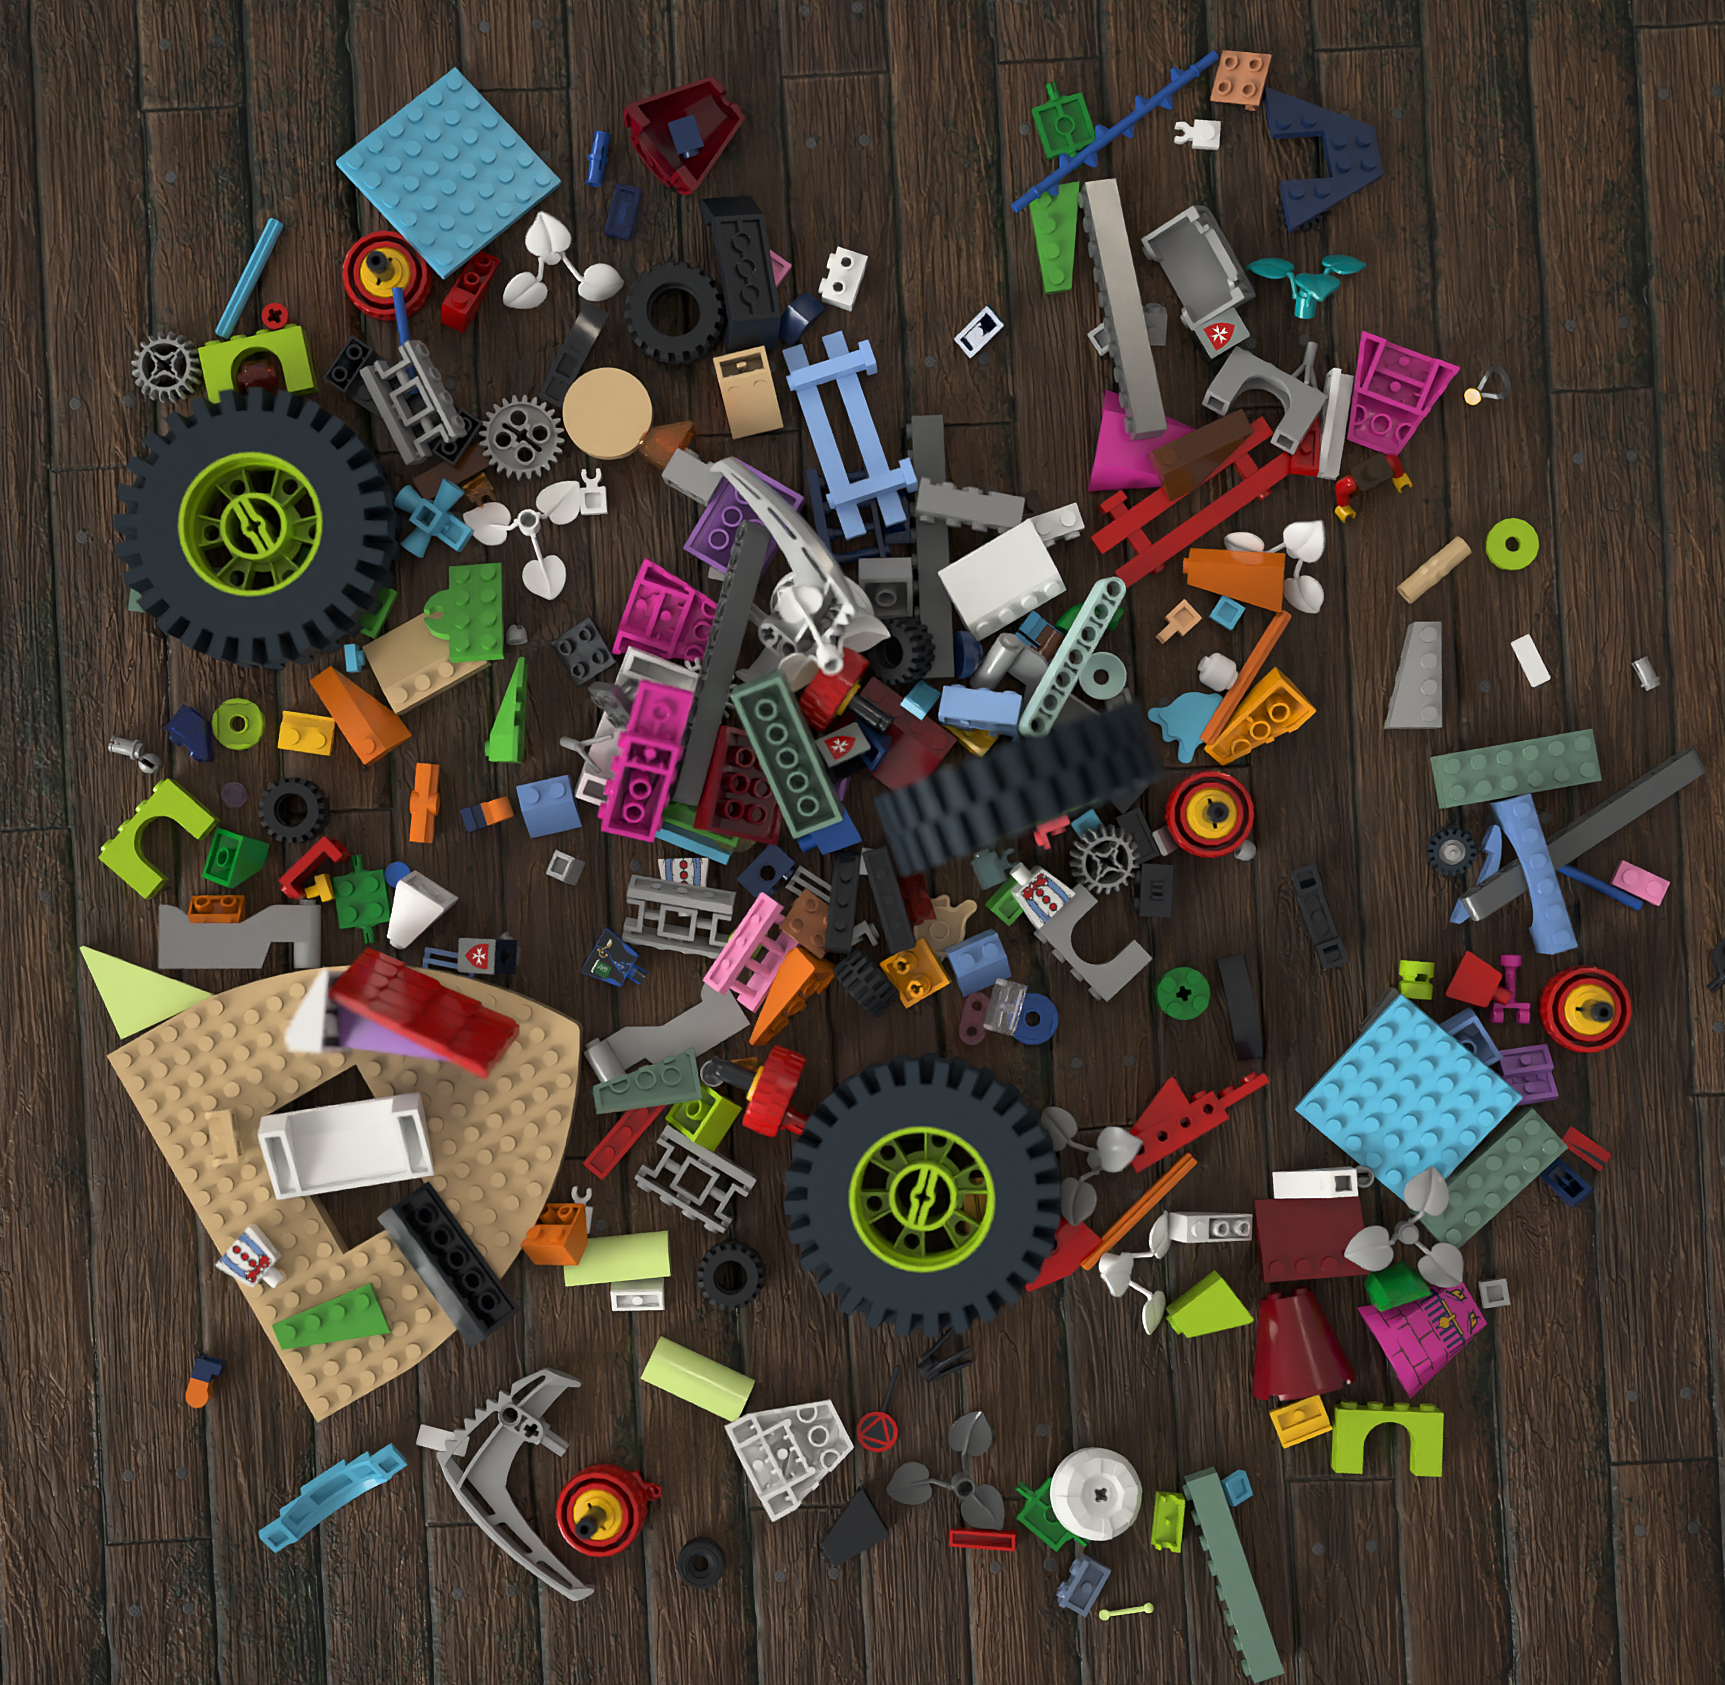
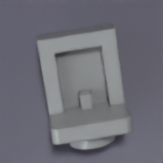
M1156 303L1142 306L1150 345L1165 346L1168 316L1166 308Z

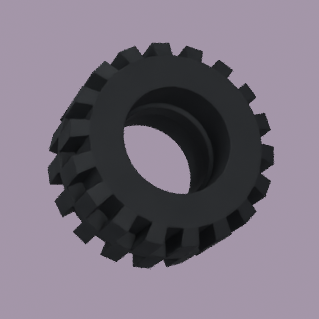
M910 616L880 620L889 631L890 638L884 639L872 648L865 650L867 652L865 658L870 663L868 667L870 672H875L874 677L877 680L882 679V683L892 685L918 681L919 678H924L927 675L926 671L931 670V661H935L936 656L933 654L936 646L931 641L934 637L932 633L928 634L929 628L926 624L921 625V620L913 619ZM898 640L903 648L902 661L899 659L896 651Z
M297 777L279 779V782H273L269 785L270 789L265 790L262 794L265 796L264 800L259 802V806H262V811H258L259 817L263 818L261 824L263 828L269 830L267 833L270 836L276 837V840L287 843L311 841L315 839L316 835H320L324 831L322 830L323 826H327L329 822L326 819L327 815H330L331 809L327 807V804L330 803L328 798L324 796L325 792L323 789L318 788L316 783L307 779ZM292 795L303 797L308 806L307 817L298 826L288 825L282 816L283 803Z
M855 948L851 954L833 969L834 976L873 1017L878 1018L900 998L899 990L860 949Z
M726 1240L722 1241L719 1245L715 1244L704 1255L698 1270V1285L702 1289L704 1298L707 1297L709 1303L713 1306L717 1304L723 1310L725 1308L736 1310L737 1307L742 1309L749 1302L752 1303L760 1293L764 1282L765 1269L763 1268L761 1257L757 1255V1251L754 1248L748 1247L749 1244L745 1242L743 1244L738 1243V1240H732V1242H727ZM732 1260L744 1266L747 1272V1279L743 1286L737 1289H727L719 1284L716 1279V1270L722 1262Z

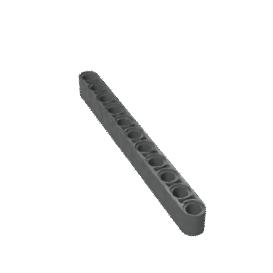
M743 520L740 523L736 533L680 745L684 746L680 761H676L674 769H677L675 782L673 785H669L668 793H670L669 800L691 806H696L701 797L770 539V531L766 526Z
M1692 746L1681 750L1547 838L1545 842L1554 871H1557L1704 774L1707 769L1696 749ZM1519 857L1460 896L1461 902L1473 921L1487 917L1529 889Z

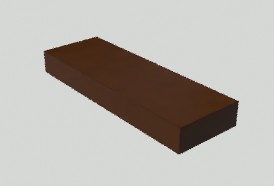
M481 441L468 447L455 467L444 461L412 479L421 496L429 500L435 499L443 478L458 486L490 468L489 461L491 458L483 457L486 449L480 447Z

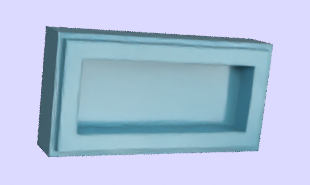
M920 679L900 705L922 720L939 699L941 693Z

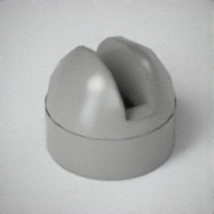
M511 625L506 632L507 644L520 645L527 643L526 629L522 625Z
M145 753L139 759V768L144 773L154 774L161 768V759L154 753ZM144 759L153 763L154 767L151 768L147 764L143 763Z
M1245 840L1234 851V857L1243 861L1250 860L1256 855V847L1249 840Z
M1364 1165L1355 1167L1357 1174L1368 1172V1175H1357V1186L1361 1188L1370 1186L1374 1181L1373 1171Z

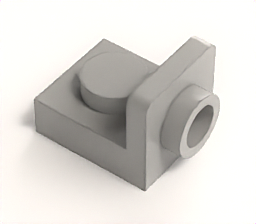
M864 920L853 927L852 945L862 941V934L864 933L867 934L873 946L878 944L876 938L879 937V934L873 923L868 925Z

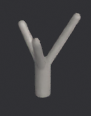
M1308 342L1303 364L1292 376L1297 378L1305 370L1304 383L1308 385L1311 382L1312 388L1318 389L1313 369L1318 344Z
M608 734L581 742L564 736L560 740V745L578 752L594 771L599 774L601 769L587 755L584 747L613 739L614 735Z

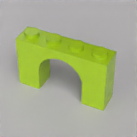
M287 324L282 330L273 332L271 329L260 330L256 332L255 336L246 337V335L233 336L230 338L231 341L223 343L219 340L209 341L205 343L204 347L198 348L209 401L214 404L220 402L218 391L233 389L239 393L237 384L238 368L246 357L256 352H269L278 356L282 363L289 393H293L298 397L319 392L307 334L297 324Z
M162 779L153 788L155 793L149 800L145 799L137 806L135 810L137 812L131 820L127 819L121 824L118 829L120 833L114 840L111 838L102 846V853L98 857L145 899H153L169 881L168 877L147 860L142 851L141 839L147 825L157 818L167 816L177 821L196 839L204 840L221 821L175 779Z
M1348 1400L1341 1401V1404H1334L1331 1467L1336 1473L1362 1474L1363 1446L1367 1434L1378 1424L1395 1422L1406 1427L1410 1435V1471L1415 1476L1442 1477L1444 1413L1439 1408H1436V1405L1422 1403L1420 1407H1410V1404L1396 1402L1394 1406H1383L1382 1402L1375 1401L1367 1402V1405H1357V1402Z

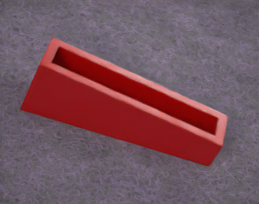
M951 1528L949 1547L1015 1551L1017 1547V1530Z

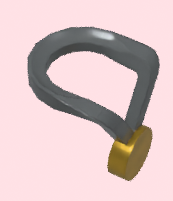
M1494 365L1486 371L1478 388H1469L1465 392L1464 398L1471 405L1479 403L1482 397L1504 399L1511 391L1510 379L1501 366ZM1493 372H1497L1503 380L1504 390L1499 393L1483 392L1482 390Z

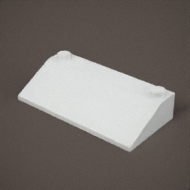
M629 646L615 684L621 687L628 679H632L636 683L641 679L691 690L694 693L699 673ZM605 710L594 738L613 734L614 738L592 744L588 752V756L601 769V773H596L585 761L574 789L575 797L599 806L601 802L606 803L607 795L604 794L607 779L612 780L614 771H610L613 756L619 755V747H617L620 731L625 732L626 730L612 726L607 720L608 714Z
M420 1092L261 1117L258 1138L277 1200L432 1176L435 1173L426 1116Z

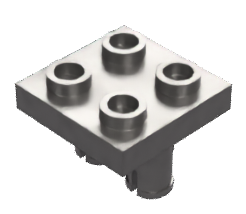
M628 679L621 687L618 684L595 681L588 687V690L593 695L591 697L593 702L599 708L605 710L608 714L607 720L612 726L626 729L640 681L636 683L632 679Z

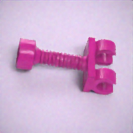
M1500 955V965L1505 967V975H1507L1505 976V988L1511 991L1512 994L1506 1006L1498 1002H1490V1022L1503 1023V1008H1517L1516 1023L1529 1024L1530 1003L1516 1002L1514 1000L1516 994L1514 992L1516 991L1515 970L1517 967L1522 966V955Z

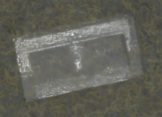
M997 978L983 1028L1014 1037L1028 986Z

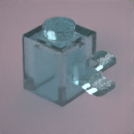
M988 848L973 854L975 859L971 860L970 863L981 890L1007 881L1003 870L1014 868L1019 864V861L1012 864L1007 861V855L1015 852L1013 848L1005 850L1000 860L996 852L989 853Z

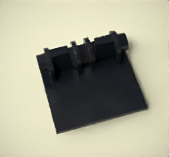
M588 617L551 642L576 687L581 686L605 669H610L616 665V657L612 655L608 648V643L604 641V636L600 634L596 627V622L591 617Z

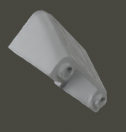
M1191 206L1141 239L1144 245L1142 250L1149 260L1153 259L1155 262H1160L1184 306L1180 318L1187 329L1190 328L1191 331L1229 308H1237L1256 296L1252 284L1217 221L1206 206Z

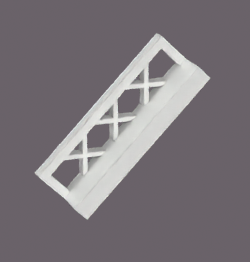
M1333 368L1326 373L1323 394L1327 395L1328 398L1319 417L1321 440L1317 477L1337 480L1336 477L1339 476L1354 376L1341 374V369Z

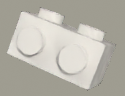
M841 247L837 248L836 254L831 253L827 263V268L830 269L827 279H822L818 292L822 294V302L852 312L868 263V256Z
M1077 503L1029 518L1045 548L1055 545V541L1065 538V541L1075 539L1080 536L1079 532H1082L1085 528Z

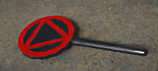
M899 1365L894 1367L881 1411H872L865 1414L857 1424L856 1435L858 1441L865 1449L871 1452L886 1451L894 1445L897 1439V1424L891 1415L886 1413L900 1369Z

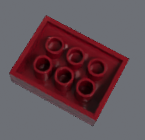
M874 676L860 693L861 696L884 710L887 715L894 717L893 723L885 734H881L879 730L874 729L877 734L892 736L889 752L876 771H871L869 768L865 770L892 791L930 776L955 744L957 738L926 715L920 720L900 705L904 698ZM847 711L832 733L852 724L856 717Z
M720 725L703 790L698 802L693 828L777 846L783 813L747 731Z
M1359 1193L1358 1196L1334 1198H1268L1253 1200L1259 1276L1264 1283L1370 1274L1369 1270L1362 1268L1344 1256L1349 1242L1357 1233L1364 1229Z

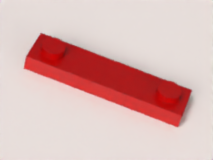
M666 1105L628 1110L582 1164L603 1180Z

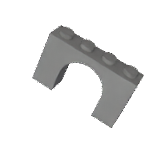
M1236 346L1207 389L1202 405L1225 416L1236 398L1244 391L1262 389L1271 392L1282 402L1285 416L1278 425L1270 443L1294 455L1320 414L1328 396L1320 390L1301 382L1295 376L1281 371L1273 364L1261 360L1251 352Z
M1077 883L1071 888L1075 895L1040 929L1033 925L1036 929L1033 934L1043 944L1048 941L1055 948L1052 954L1061 963L1066 960L1073 967L1070 970L1071 974L1079 982L1084 979L1091 986L1088 991L1097 1001L1103 999L1108 1002L1153 958L1135 939H1131L1116 955L1104 963L1090 964L1081 960L1074 952L1071 944L1072 930L1076 922L1098 901L1083 885Z

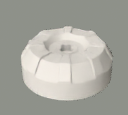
M1098 1447L1084 1448L1067 1456L1057 1467L1050 1487L1051 1504L1060 1523L1073 1534L1089 1540H1109L1123 1533L1136 1520L1141 1505L1142 1485L1135 1469L1122 1455Z

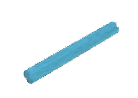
M274 218L269 219L215 330V333L220 337L230 338L283 229V224Z

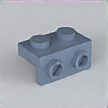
M1083 1553L1080 1560L1076 1558L1069 1570L1071 1576L1067 1583L1064 1581L1061 1583L1056 1596H1058L1059 1606L1063 1608L1067 1606L1086 1617L1109 1577L1111 1569Z

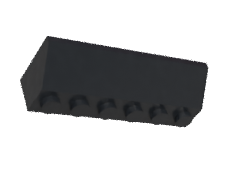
M429 1181L377 1217L470 1348L486 1339L521 1311L518 1304Z

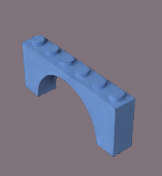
M1531 794L1512 796L1490 803L1496 825L1500 827L1511 841L1526 876L1533 907V923L1529 928V932L1536 953L1556 954L1578 947Z

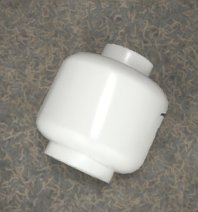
M1214 653L1209 658L1205 656L1198 666V670L1201 671L1199 675L1200 681L1218 692L1224 689L1229 690L1239 674L1236 671V663L1220 653Z

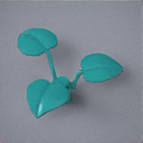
M1332 254L1322 259V264L1326 266L1323 274L1302 273L1295 277L1294 273L1291 272L1294 270V265L1279 258L1259 259L1250 263L1246 270H1251L1260 276L1271 279L1287 276L1292 286V299H1296L1294 315L1299 318L1310 319L1315 317L1317 300L1322 302L1340 286V280L1328 275L1330 272L1351 274L1366 268L1367 263L1348 255ZM1296 283L1302 287L1300 292L1297 291Z

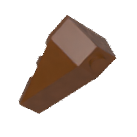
M1242 408L1147 454L1169 502L1195 490L1253 433Z

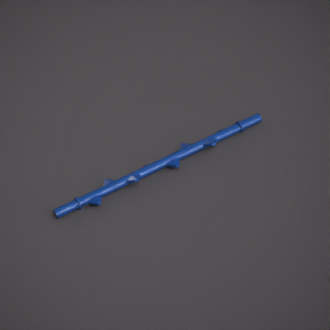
M1211 51L1196 64L1190 65L1189 69L1185 72L1176 67L1170 69L1171 83L1149 100L1141 95H1137L1135 97V110L1111 129L1098 124L1095 127L1096 140L1073 158L1065 153H1061L1059 155L1060 168L1036 186H1032L1031 190L1012 203L1013 210L1018 213L1036 198H1041L1044 192L1057 196L1059 194V181L1082 163L1093 168L1098 165L1097 152L1120 134L1130 139L1133 138L1134 124L1158 105L1167 110L1172 109V94L1193 78L1199 77L1201 72L1219 59L1218 54L1215 51Z

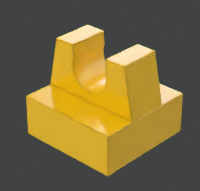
M321 874L314 877L316 885L305 888L308 899L319 896L322 902H329L335 899L334 888L329 874Z

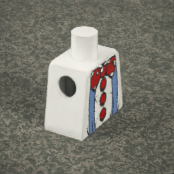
M710 858L658 859L662 880L706 887ZM678 912V916H692V914Z
M1019 863L1010 872L1018 882L1011 889L1012 894L1030 922L1039 929L1075 895L1070 888L1038 865L1029 871L1022 863Z
M255 1223L243 1232L216 1264L218 1268L252 1288L262 1279L272 1288H275L285 1277L274 1267L282 1257L281 1254Z

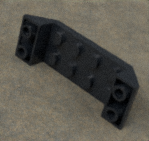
M751 196L701 199L700 204L704 226H712L729 323L722 328L726 355L764 346L765 351H775L777 349L781 313L764 214Z
M351 335L322 379L383 420L359 371L366 366H373L376 361H386L389 368L395 365ZM397 375L388 380L393 391L402 386ZM419 389L417 394L407 393L404 395L413 416L427 408ZM453 404L457 414L464 420V428L467 435L457 438L455 442L445 443L442 435H439L427 444L432 454L455 467L483 425V422ZM439 412L429 417L434 428L444 424ZM421 423L411 427L416 438L425 434Z

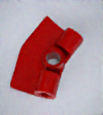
M1061 1213L1059 1227L1055 1234L1056 1242L1050 1256L1045 1258L1041 1273L1033 1284L1029 1282L1025 1286L1027 1292L1072 1274L1080 1266L1081 1262L1087 1259L1103 1243V1240L1085 1224L1084 1220L1078 1226H1073Z

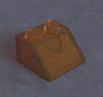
M687 420L653 427L649 433L645 431L638 441L640 446L638 451L641 457L664 472L677 448L684 451L697 432L695 425L692 421Z

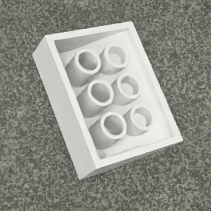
M1030 519L938 572L964 627L977 641H981L1066 591L1061 576Z
M322 970L291 1021L290 1028L287 1029L286 1043L289 1044L288 1050L318 1053L352 1052V1048L343 1047L339 1044V1003L328 998V989L334 985L345 971Z

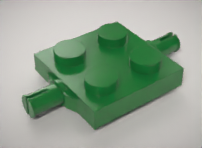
M1048 83L1046 87L1050 100L1043 105L1032 108V115L1047 160L1057 158L1061 153H1065L1073 158L1096 140V134L1083 94L1080 92L1071 96H1060L1057 83ZM1083 163L1080 166H1078L1079 169L1084 167Z
M362 854L351 856L353 872L344 876L332 877L340 929L352 927L362 929L364 944L374 943L373 927L383 922H389L392 914L388 883L385 880V869L375 871L364 870Z
M1048 1476L1042 1485L1034 1491L1023 1481L1017 1485L1015 1490L1026 1498L1025 1505L1016 1515V1518L1056 1552L1072 1537L1083 1547L1087 1546V1543L1090 1542L1089 1539L1073 1534L1056 1517L1050 1498L1051 1476Z

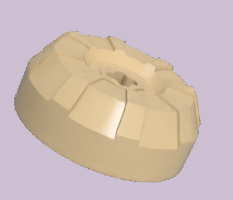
M598 368L580 376L569 388L563 403V421L572 441L586 454L599 459H621L635 452L648 438L653 424V406L647 390L636 377L621 369Z

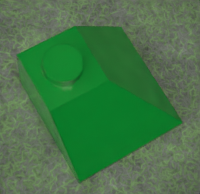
M216 827L202 877L233 889L263 868L264 862L268 857L270 843Z

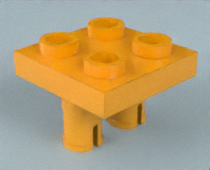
M925 936L915 942V948L898 952L879 963L887 978L899 990L900 999L906 1008L952 982Z

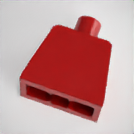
M1466 951L1444 997L1486 1009L1491 999L1506 1006L1512 992L1498 985L1503 976L1500 972L1473 953Z

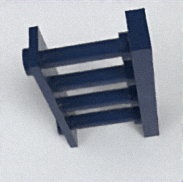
M864 460V470L846 473L849 483L869 478ZM816 469L806 470L817 535L829 550L838 566L839 564L859 561V559L891 558L888 542L883 543L875 498L856 504L858 508L871 507L873 521L863 524L866 533L875 531L878 547L841 554L831 552L830 542H834L836 538L845 537L842 527L832 528V526L827 527L825 517L837 511L836 508L830 509L827 500L822 501L820 491L828 487L825 477L817 475Z

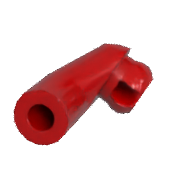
M638 1469L631 1471L632 1475L638 1479L643 1487L647 1500L655 1501L661 1497L662 1489L659 1485L643 1481Z

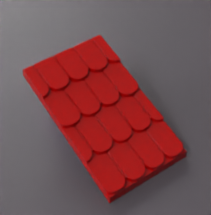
M369 947L328 989V998L339 1003V1044L343 1047L451 1061L487 1079L520 1034V1025L516 1024L514 1019L482 1006V1002L442 986L438 980L406 967L404 962Z

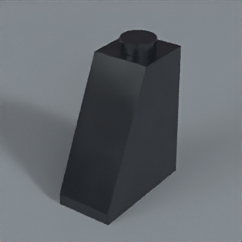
M863 1484L856 1489L821 1539L822 1548L819 1550L827 1563L831 1561L834 1568L889 1536V1529Z

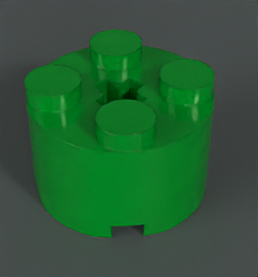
M1176 966L1167 969L1159 977L1154 988V997L1158 1007L1168 1016L1179 1020H1189L1199 1016L1208 1007L1210 987L1200 972L1192 968ZM1181 986L1183 989L1188 990V994H1185V999L1176 996Z

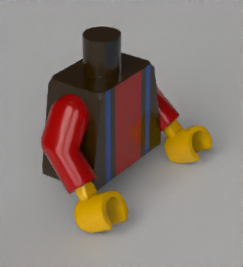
M1383 452L1336 477L1338 482L1335 485L1338 507L1335 509V514L1343 523L1346 522L1345 519L1348 515L1352 519L1356 516V512L1349 506L1350 499L1393 477L1392 482L1399 493H1402L1401 488L1404 485L1408 484L1410 488L1412 487V482L1405 473L1399 457L1393 453L1384 456Z

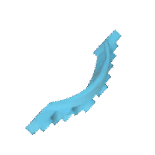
M390 1443L374 1455L367 1451L350 1463L343 1459L301 1487V1496L280 1509L281 1517L259 1531L260 1539L274 1553L288 1544L295 1543L340 1507L367 1490L391 1479L395 1473L407 1466L406 1458Z

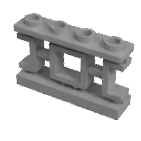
M408 340L398 348L404 359L400 363L389 368L386 361H376L373 366H366L359 372L405 464L417 465L426 461V457L433 455L427 444L429 441L442 435L445 443L455 442L457 438L466 436L467 432L464 428V420L457 414L453 406V399L450 393L445 390L441 382L439 371L433 366L429 358L427 347L420 340ZM415 365L420 376L410 380L406 369ZM397 375L402 386L393 391L388 380ZM418 387L427 408L413 416L404 395ZM439 412L444 424L434 428L429 417ZM421 423L425 434L416 438L411 427Z
M632 874L627 891V903L640 905L638 919L626 917L622 941L629 942L632 945H646L660 950L669 949L681 951L684 954H698L717 959L727 945L730 936L717 933L718 920L731 921L736 892ZM647 900L661 902L660 910L646 908ZM699 909L713 911V918L698 917ZM667 910L692 914L690 928L665 924ZM644 920L659 921L658 929L645 927ZM696 928L711 930L710 938L695 935Z
M668 1123L657 1140V1143L667 1148V1151L656 1169L643 1163L634 1178L638 1181L637 1186L650 1193L653 1190L660 1194L659 1199L669 1206L678 1205L683 1209L682 1213L688 1218L695 1220L697 1217L704 1221V1227L715 1234L720 1231L724 1234L733 1217L723 1212L724 1207L734 1191L747 1197L758 1177L717 1151L712 1152L694 1143L675 1126ZM669 1138L699 1156V1159L689 1154L682 1166L669 1158L676 1145L667 1139ZM690 1163L712 1176L700 1197L677 1184ZM712 1166L717 1167L743 1183L744 1186L742 1187L733 1182L727 1193L715 1187L714 1183L720 1173L713 1169ZM663 1167L676 1174L669 1187L678 1193H673L647 1177L646 1174L656 1179ZM707 1195L720 1201L721 1203L714 1215L722 1219V1222L690 1202L693 1201L701 1206Z

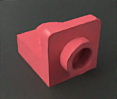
M1068 816L1036 827L1037 831H1034L1033 834L1038 847L1043 845L1044 850L1051 848L1046 833L1050 832L1051 836L1065 832V826L1070 824Z

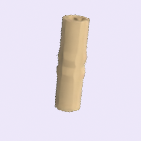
M1457 536L1397 587L1398 592L1408 603H1413L1471 554L1470 547L1462 538Z

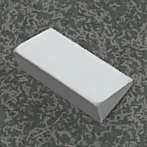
M655 1277L611 1282L612 1311L665 1310L664 1278Z

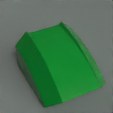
M1399 1260L1398 1264L1382 1270L1370 1271L1364 1282L1370 1303L1380 1312L1431 1295L1428 1286L1419 1272L1413 1266Z

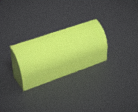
M667 1230L588 1238L587 1247L578 1266L563 1265L565 1287L671 1276L672 1263L669 1233Z
M660 1336L641 1379L731 1422L740 1417L755 1383V1380Z

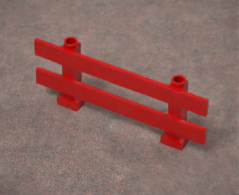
M1263 417L1250 424L1253 433L1200 485L1231 463L1243 481L1153 545L1141 527L1187 494L1169 502L1163 487H1161L1128 510L1123 503L1127 497L1120 490L1097 506L1102 515L1108 512L1113 519V522L1090 537L1100 553L1104 554L1126 538L1137 554L1136 557L1114 571L1116 576L1124 582L1126 589L1151 572L1154 576L1166 567L1165 561L1256 497L1260 501L1272 493L1270 487L1291 473V458L1286 451L1261 469H1258L1247 453L1274 434Z

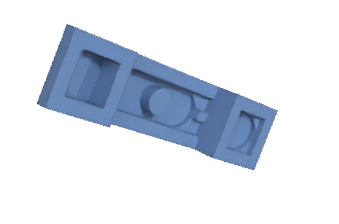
M1497 825L1488 826L1479 850L1488 853L1476 885L1499 869L1502 838L1500 827ZM1460 898L1449 922L1454 924H1460L1470 917Z

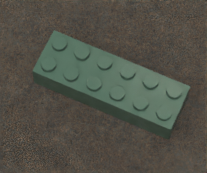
M781 668L734 687L731 697L793 838L801 837L842 821L844 808L784 669Z
M1593 729L1430 757L1439 809L1602 781Z
M1524 1106L1445 1179L1449 1192V1200L1445 1210L1437 1216L1425 1212L1424 1216L1418 1221L1438 1243H1450L1459 1249L1558 1158L1568 1146L1533 1108ZM1411 1210L1410 1213L1415 1217L1420 1211Z

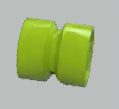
M1400 960L1399 975L1403 977V980L1398 982V994L1401 992L1407 998L1432 1000L1433 985L1429 980L1434 977L1435 963Z

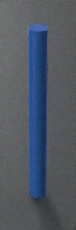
M396 287L392 288L400 346L410 340L403 288ZM414 365L406 369L410 380L416 377ZM418 387L410 391L408 394H417Z
M1569 864L1557 870L1636 910H1639L1643 904V901Z

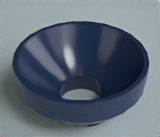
M962 630L956 632L953 642L954 669L959 679L969 678L973 675L978 667H981L983 648L980 641H977L969 631Z

